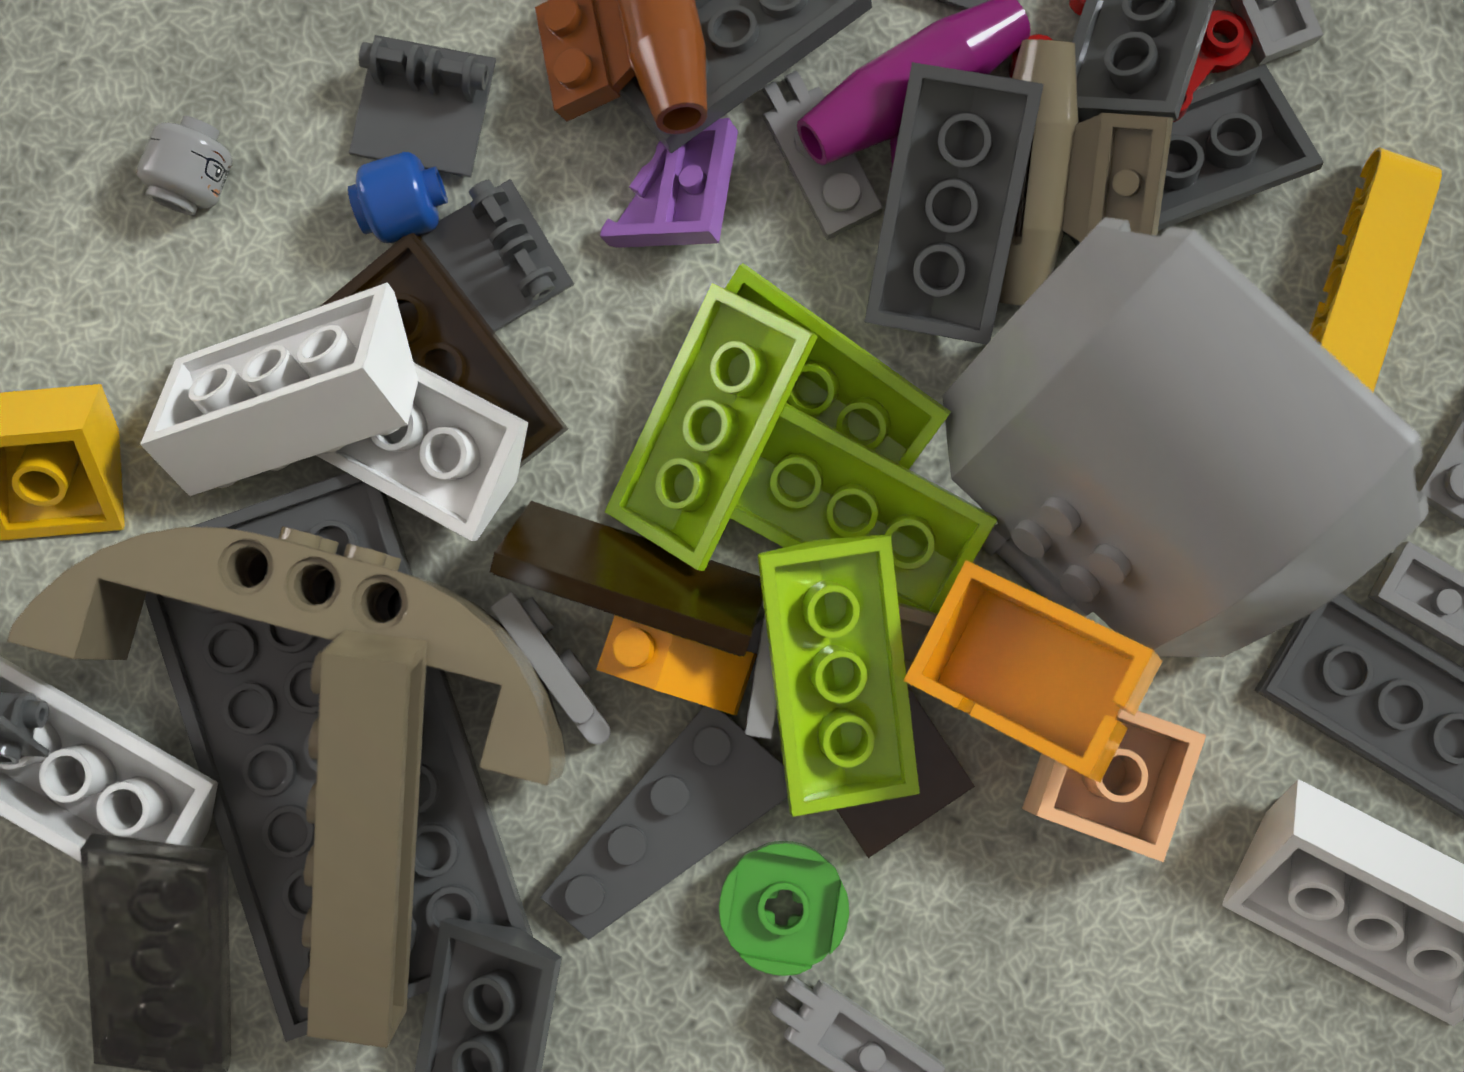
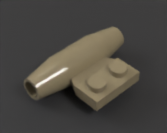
M1025 39L1021 43L1012 79L1042 83L1044 86L998 303L1023 305L1053 273L1065 232L1079 242H1082L1103 218L1107 217L1128 220L1131 232L1155 236L1158 233L1173 118L1102 113L1078 123L1075 43Z

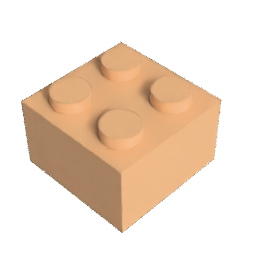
M1122 710L1117 720L1128 729L1100 783L1041 753L1022 807L1023 810L1043 819L1164 862L1206 735L1138 710L1135 716Z

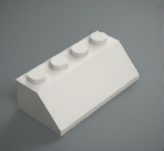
M387 282L175 359L140 445L189 496L217 487H229L238 480L269 470H281L293 462L314 455L333 453L345 445L369 437L388 435L400 427L408 425L418 385V377L395 292Z
M0 656V692L32 693L38 701H46L48 704L49 715L47 723L43 728H35L33 739L50 750L48 757L20 756L19 763L0 764V815L146 901L177 886L210 829L218 782Z
M1297 779L1265 813L1228 889L1222 906L1455 1026L1464 1019V864Z

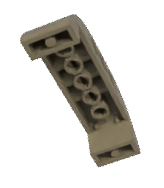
M281 526L278 539L222 527H178L139 534L102 548L65 570L39 593L12 624L7 642L70 659L127 660L148 591L332 641L344 630L428 640L426 666L501 685L479 768L547 786L562 776L566 762L562 731L551 695L529 659L517 646L502 624L479 605L454 591L428 580L399 572L400 558L348 543L344 556L336 555L339 542ZM268 563V573L264 579V569ZM334 577L335 590L331 598L327 600L325 594L326 585L329 579ZM396 591H399L402 598V607L399 614L392 620L388 613V602L391 596Z

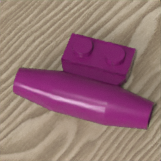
M1017 0L986 1L933 22L853 71L797 121L798 135L804 148L816 163L824 166L890 139L893 168L912 62L989 75L1021 46L1022 40L1030 37V23L1025 10Z

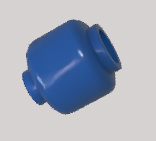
M402 152L363 164L357 170L356 184L348 186L350 204L361 231L365 235L373 233L383 243H395L403 236L411 233L421 235L433 231L439 222L438 206L448 203L446 190L436 166L425 169L420 159L409 152Z

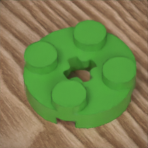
M794 841L768 842L745 852L728 872L720 893V924L731 946L749 966L772 975H797L811 969L812 965L822 961L828 953L831 954L840 945L849 920L848 895L835 866L817 850ZM780 890L792 891L793 901L802 904L801 914L790 915L787 925L775 923L774 912L765 909L767 899L777 898Z

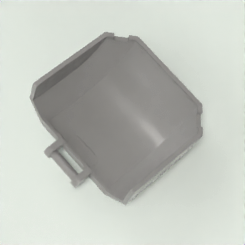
M1104 217L942 395L943 406L951 411L945 420L951 479L986 512L997 518L996 524L981 548L990 556L996 552L1044 598L1084 617L1094 612L1113 631L1154 650L1159 657H1224L1300 620L1335 598L1370 571L1410 535L1428 515L1427 494L1416 490L1414 467L1422 458L1420 435L1201 235L1192 229L1169 226L1161 236L1131 232L1128 220Z

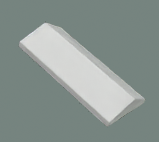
M414 363L418 385L408 425L400 427L391 434L369 437L345 445L336 452L321 453L316 456L468 540L476 541L517 482L528 422Z

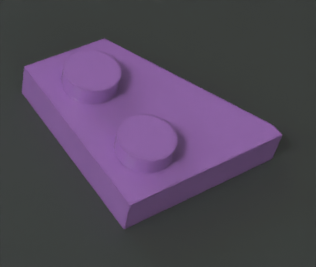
M729 118L718 119L672 154L659 141L654 157L641 168L629 186L635 193L634 198L617 223L607 219L601 228L600 237L609 246L618 248L719 243L738 130Z

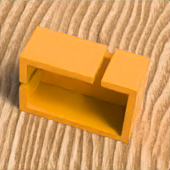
M965 560L904 681L1100 783L1128 729L1117 720L1120 712L1123 710L1135 716L1162 660L1154 650Z

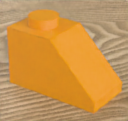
M614 615L596 670L737 716L757 654L746 651L745 657H740Z

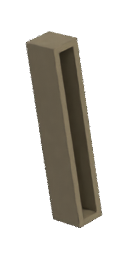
M344 630L324 651H320L317 654L312 667L311 689L314 694H320L319 717L312 726L308 750L310 758L317 760V781L313 784L308 796L306 818L308 823L315 824L314 845L311 847L305 863L304 882L306 886L313 887L312 906L306 914L302 929L303 947L310 948V966L304 974L300 989L301 1007L308 1008V1037L387 1048L407 1011L428 640Z

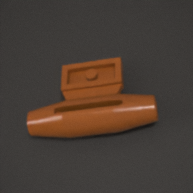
M548 0L535 7L554 111L568 122L621 97L620 91L636 76L655 123L661 131L668 134H684L699 128L706 121L708 116L706 46L695 0Z

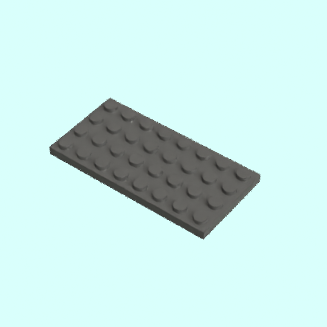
M344 473L190 526L230 528L276 539L279 537L281 526L339 542L336 555L344 556L348 543L400 558L401 563L398 571L413 575L386 494L349 473ZM268 563L264 569V579L268 573ZM334 577L330 578L326 585L325 594L327 600L331 598L335 590ZM147 591L145 603L199 772L218 782L213 816L285 1042L307 1035L308 1008L301 1007L300 1005L302 980L307 968L310 966V948L303 947L302 929L306 914L312 906L313 887L305 885L304 869L308 853L314 845L315 824L307 822L306 807L310 790L317 781V760L310 758L308 746L312 726L319 717L320 694L312 692L311 673L317 654L320 651H324L333 641ZM396 591L388 602V613L392 620L399 614L402 607V598L399 591ZM426 666L407 999L429 991L440 921L445 918L520 928L533 937L445 670Z

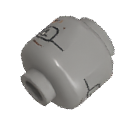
M183 116L180 125L170 122L156 125L151 131L137 167L138 178L148 187L145 193L146 197L169 209L191 216L195 215L197 208L208 209L215 206L233 163L228 149L217 141L220 131L208 123L190 116Z

